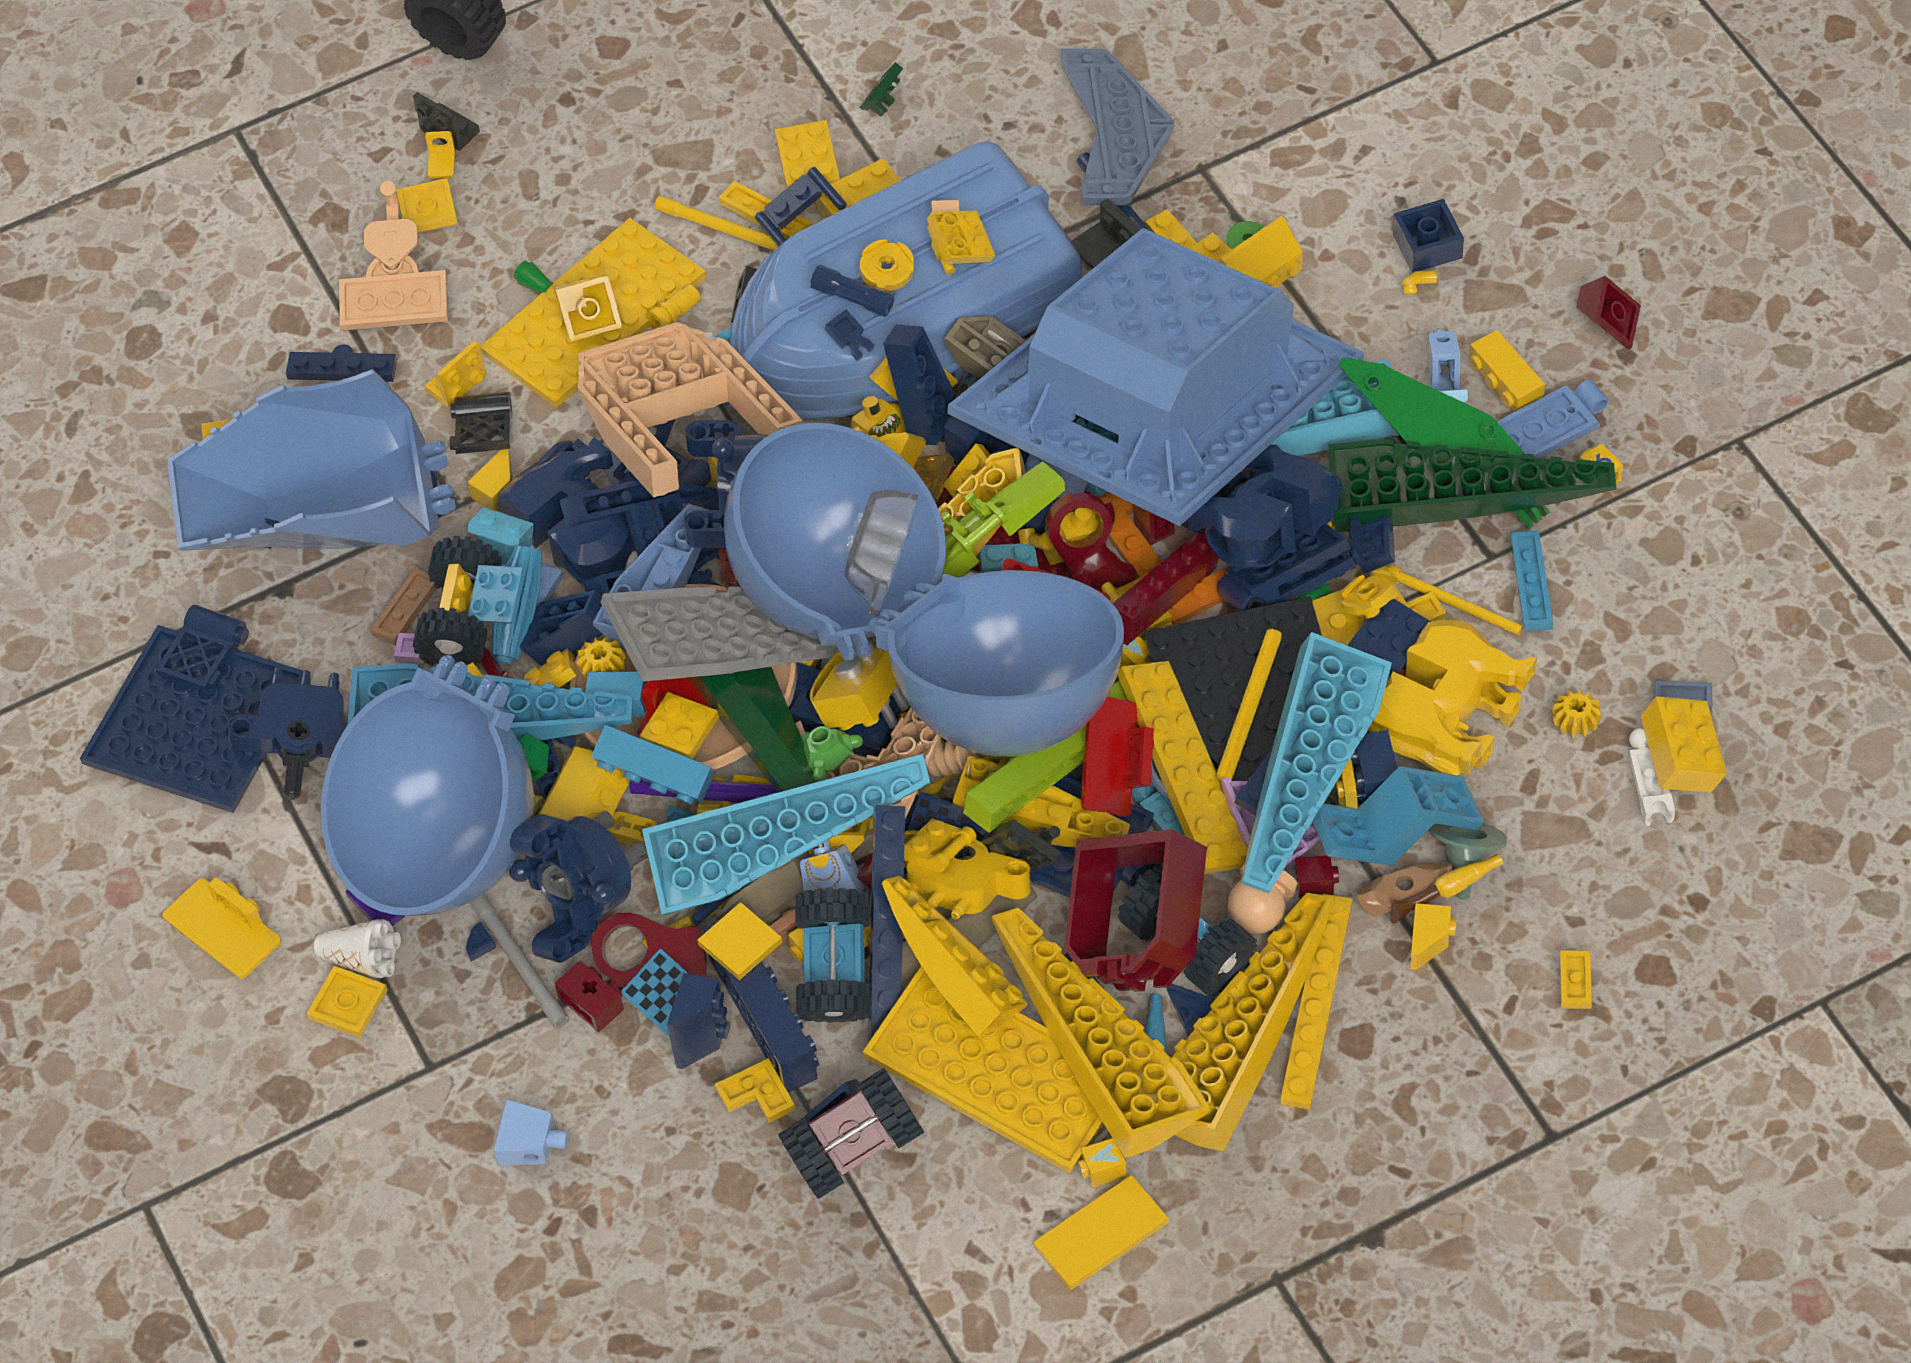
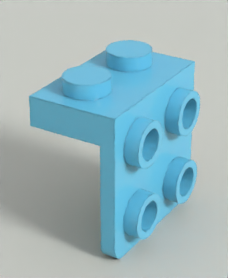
M482 507L468 522V532L478 535V539L483 541V545H492V550L499 552V556L502 558L501 563L505 565L515 546L531 548L534 523Z

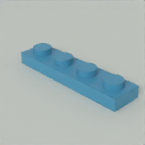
M1539 530L1511 532L1510 541L1524 632L1553 630V619Z

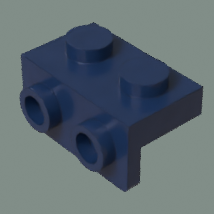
M1386 515L1363 525L1356 516L1350 517L1348 535L1352 548L1349 549V555L1353 557L1354 564H1358L1364 573H1368L1394 563L1393 521L1390 517Z

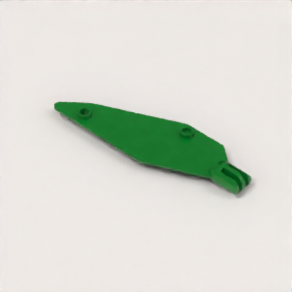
M1348 357L1342 358L1339 362L1340 369L1406 443L1408 441L1419 442L1420 446L1435 447L1436 444L1447 445V448L1456 450L1467 447L1505 451L1509 455L1522 456V453H1524L1496 420L1485 412L1383 364ZM1375 382L1378 386L1371 387L1368 383ZM1545 505L1512 511L1528 530L1533 527V523H1538L1542 520L1541 516L1546 517L1550 513Z

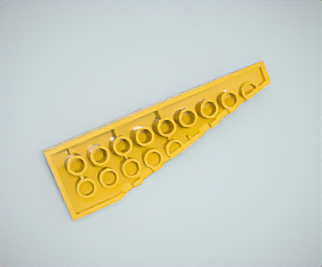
M1020 908L992 916L991 920L1042 1021L1125 1158L1154 1149L1210 1112V1106L1183 1064L1176 1057L1171 1058L1164 1051L1165 1047L1157 1039L1152 1040L1143 1031L1144 1027L1137 1020H1131L1124 1013L1125 1009L1093 978L1088 979L1074 961L1070 962L1061 953L1062 949L1055 942H1049L1043 936V930Z

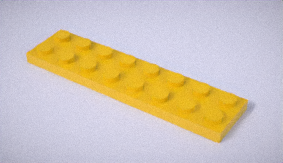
M1169 661L1122 666L1117 675L1128 701L1136 703L1139 727L1154 728L1152 758L1186 837L1207 847L1204 874L1241 869L1245 863L1248 848L1239 834L1236 820L1228 809L1221 782L1217 778L1215 768Z

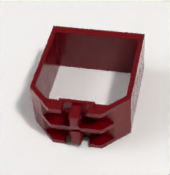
M1172 829L1077 840L1064 949L1085 976H1096L1103 984L1112 983L1119 991L1132 990L1134 992L1145 991L1147 980H1152L1153 978V987L1164 988L1171 985L1196 956L1207 853L1206 846ZM1163 863L1155 938L1141 954L1106 956L1116 868Z

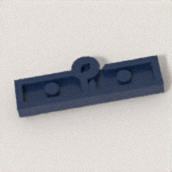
M345 344L336 346L332 353L290 352L286 376L288 380L340 381L373 369L385 382H394L397 357L396 354L354 353L352 347Z

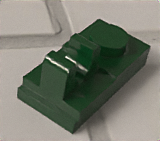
M895 62L884 73L859 108L866 111L872 109L879 116H883L888 109L882 105V102L890 107L895 101L886 90L888 89L891 92L900 82L897 76L903 68Z

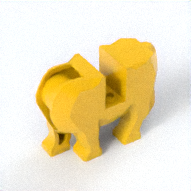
M1437 620L1428 622L1421 631L1417 642L1407 650L1406 677L1396 672L1391 674L1384 690L1379 712L1369 726L1367 733L1388 730L1393 752L1417 760L1435 772L1457 776L1463 773L1468 776L1474 766L1482 770L1493 753L1495 737L1490 734L1478 737L1468 736L1467 733L1461 730L1467 731L1469 729L1465 723L1469 721L1475 709L1484 710L1492 717L1499 718L1501 723L1509 728L1521 709L1522 694L1518 692L1506 693L1497 682L1507 686L1514 685L1517 689L1524 691L1536 673L1537 658L1530 656L1522 660L1513 659L1504 651L1493 647L1473 625L1464 621Z

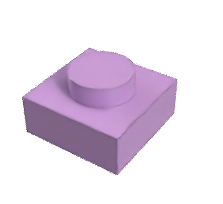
M398 634L394 652L395 662L423 664L424 660L422 661L419 658V654L414 652L413 640L415 634Z

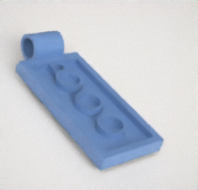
M1588 379L1576 388L1575 394L1565 385L1496 422L1525 454H1534V458H1543L1600 428V423L1592 414H1597L1604 410L1609 403V399L1593 380Z

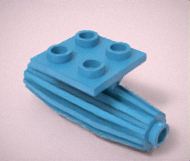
M515 546L506 567L478 565L468 616H476L478 622H493L491 655L496 658V662L499 664L511 666L513 661H519L523 652L519 647L535 614L541 586L542 552L535 548Z

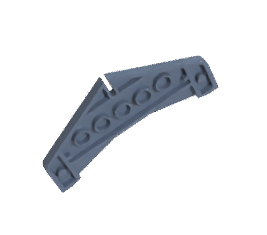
M1061 48V66L1096 128L1081 188V205H1100L1106 199H1109L1115 205L1129 204L1171 137L1175 126L1174 120L1109 51L1105 49Z

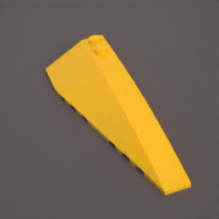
M1306 893L1284 918L1285 924L1278 931H1273L1267 938L1268 944L1260 953L1255 952L1249 959L1250 965L1244 972L1239 971L1210 1005L1212 1010L1205 1017H1200L1193 1025L1194 1031L1186 1040L1181 1039L1174 1047L1176 1052L1171 1058L1176 1057L1183 1064L1211 1108L1208 1114L1178 1132L1175 1136L1199 1147L1219 1151L1225 1150L1275 1051L1296 1004L1333 907V897Z

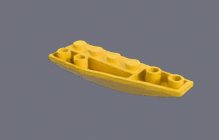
M897 876L885 879L882 882L895 918L922 968L939 992L978 1037L992 1033L1028 1005L1022 998L1021 991L1016 986L1011 985L1003 976L1002 969L997 964L991 962L916 892L906 879Z

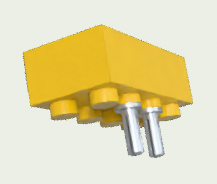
M876 636L867 638L871 651L869 657L860 658L853 645L855 651L853 660L844 661L838 650L816 678L810 692V700L825 727L829 729L839 727L842 731L861 723L865 727H869L878 722V714L881 711L889 727L893 729L898 724V721L889 706L891 694L901 711L909 709L910 705L904 698L894 677L889 652L877 648Z

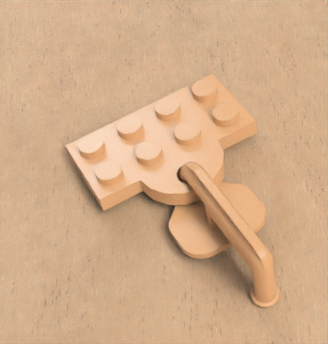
M384 181L380 186V191L386 200L387 220L374 221L368 224L364 230V247L376 259L367 268L366 277L339 279L340 327L342 331L448 321L446 271L419 272L415 261L408 256L418 244L417 226L410 219H399V202L395 192L396 187L391 181Z

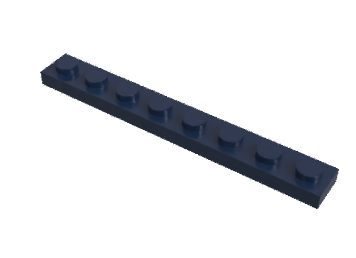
M874 806L870 945L871 1016L869 1017L868 1043L901 996L902 930L892 911L882 882L885 879L897 876L904 878L905 806Z

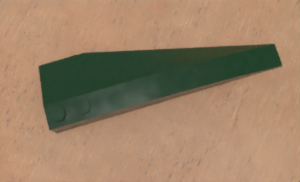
M772 667L720 675L687 677L710 705V708L718 710L720 721L778 793L817 782L813 778V771L808 765L803 741Z

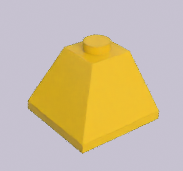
M608 275L582 279L553 287L570 342L622 328Z

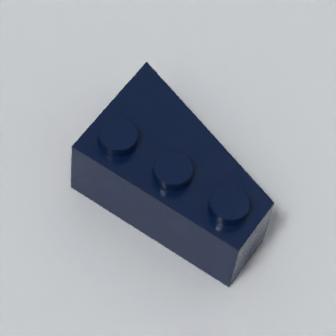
M596 590L540 602L519 648L540 666H543L553 653L557 651L562 652L567 648L572 652L585 645V642L589 643L595 637L602 636L603 634L593 626V621L602 607V595Z

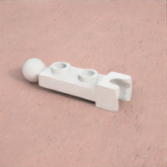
M1637 728L1629 736V742L1632 748L1635 749L1629 751V759L1641 804L1644 824L1646 826L1651 825V816L1654 813L1663 814L1666 822L1672 823L1675 817L1672 795L1669 789H1660L1644 728Z

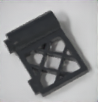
M510 392L455 397V402L450 403L451 418L456 419L455 436H450V450H455L456 454L510 449L511 418L513 417ZM504 420L497 426L491 424L494 421ZM462 424H475L469 429L462 426ZM483 428L488 430L484 435L478 434ZM497 435L504 438V440L492 441L491 439ZM469 438L475 440V441L472 442V443H464V444H462L463 442H465V441H466L467 439H469Z

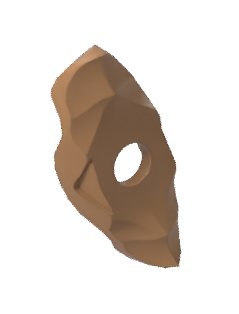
M1451 863L1420 864L1390 872L1360 889L1356 897L1362 908L1373 916L1392 912V900H1406L1434 886L1436 879L1452 871L1453 866ZM1408 879L1412 881L1413 887L1409 890H1401L1397 887V882Z

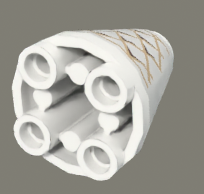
M376 919L319 934L314 942V951L318 958L374 978L391 977L395 970L396 950L400 947L401 936L399 932H394L389 921Z

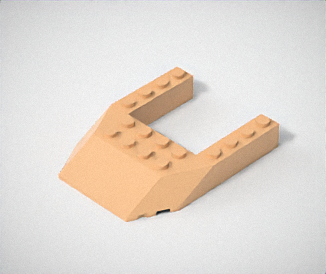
M679 322L579 353L578 392L603 441L653 497L678 490L679 484L677 461L647 429L649 427L664 424L682 416H689L707 408H714L725 402H729L759 435H770L785 427L803 424L802 419L727 340L719 337L715 340L705 337V332L691 329Z

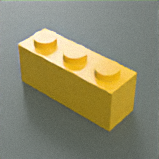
M1498 330L1470 344V355L1468 358L1470 366L1484 377L1487 386L1491 390L1494 389L1498 393L1505 407H1510L1515 412L1544 397L1545 383Z

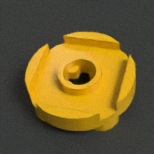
M888 240L875 241L869 244L862 252L860 275L869 286H877L887 291L898 290L904 287L914 276L913 254L903 243H888ZM882 262L893 264L890 269L882 268Z
M1386 570L1372 571L1374 576L1365 578L1364 575H1361L1352 580L1341 594L1343 597L1341 603L1346 612L1354 616L1364 615L1365 618L1376 616L1380 612L1381 607L1399 594V589L1391 573Z

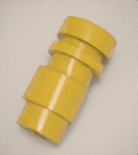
M687 284L682 289H675L666 296L665 302H659L655 307L647 311L646 318L653 329L675 323L678 318L684 316L701 301V296L694 286Z

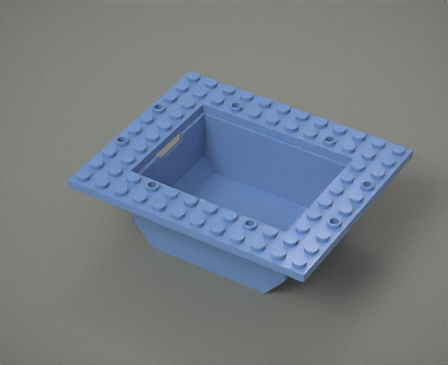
M1142 228L1049 304L1036 333L948 405V414L1180 526L1347 376L1339 367V362L1342 358L1348 357L1363 360L1364 352L1292 320L1294 304L1281 290ZM1075 414L1118 434V443L1072 422L1075 419Z

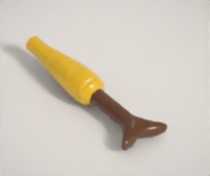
M1496 854L1481 862H1475L1454 869L1439 876L1434 886L1406 900H1392L1391 923H1397L1402 917L1415 909L1416 903L1425 904L1439 896L1450 898L1458 894L1492 869L1502 865V858L1499 854Z

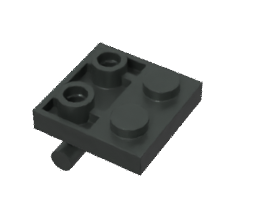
M1012 820L996 827L990 833L986 832L982 842L989 846L992 852L1027 862L1030 866V872L1057 861L1060 851L1050 844L1053 839L1059 837L1060 829L1057 826H1052L1050 828L1043 827L1031 832L1016 820Z

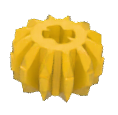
M606 636L602 641H599L595 637L594 643L585 642L584 649L578 651L579 659L577 660V666L586 681L588 672L625 671L624 662H626V655L617 640L611 642Z
M1568 689L1565 696H1558L1556 704L1552 707L1555 727H1560L1562 735L1571 732L1573 739L1577 733L1586 737L1588 731L1595 732L1602 715L1599 700H1593L1592 692L1583 695L1581 689H1579L1577 693L1573 694Z

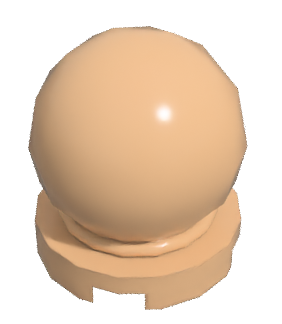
M1244 865L1240 869L1241 876L1243 875ZM1283 870L1269 893L1247 886L1239 881L1229 892L1227 902L1229 918L1236 921L1251 935L1263 934L1273 930L1283 919L1286 908L1284 899H1290L1294 896L1298 884L1297 881Z

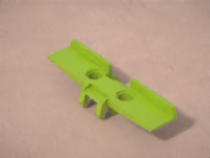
M1041 462L986 503L982 502L979 498L976 499L972 492H969L964 498L973 510L959 522L955 518L952 519L946 511L941 516V519L951 533L945 537L946 557L939 583L942 582L944 574L959 578L979 563V560L972 552V547L999 524L1011 536L1065 491L1063 478L1046 463Z

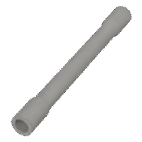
M483 894L470 902L479 918L485 922L540 1003L541 1009L553 1027L559 1029L565 1026L569 1021L568 1015L557 999L549 992L502 923L487 896Z

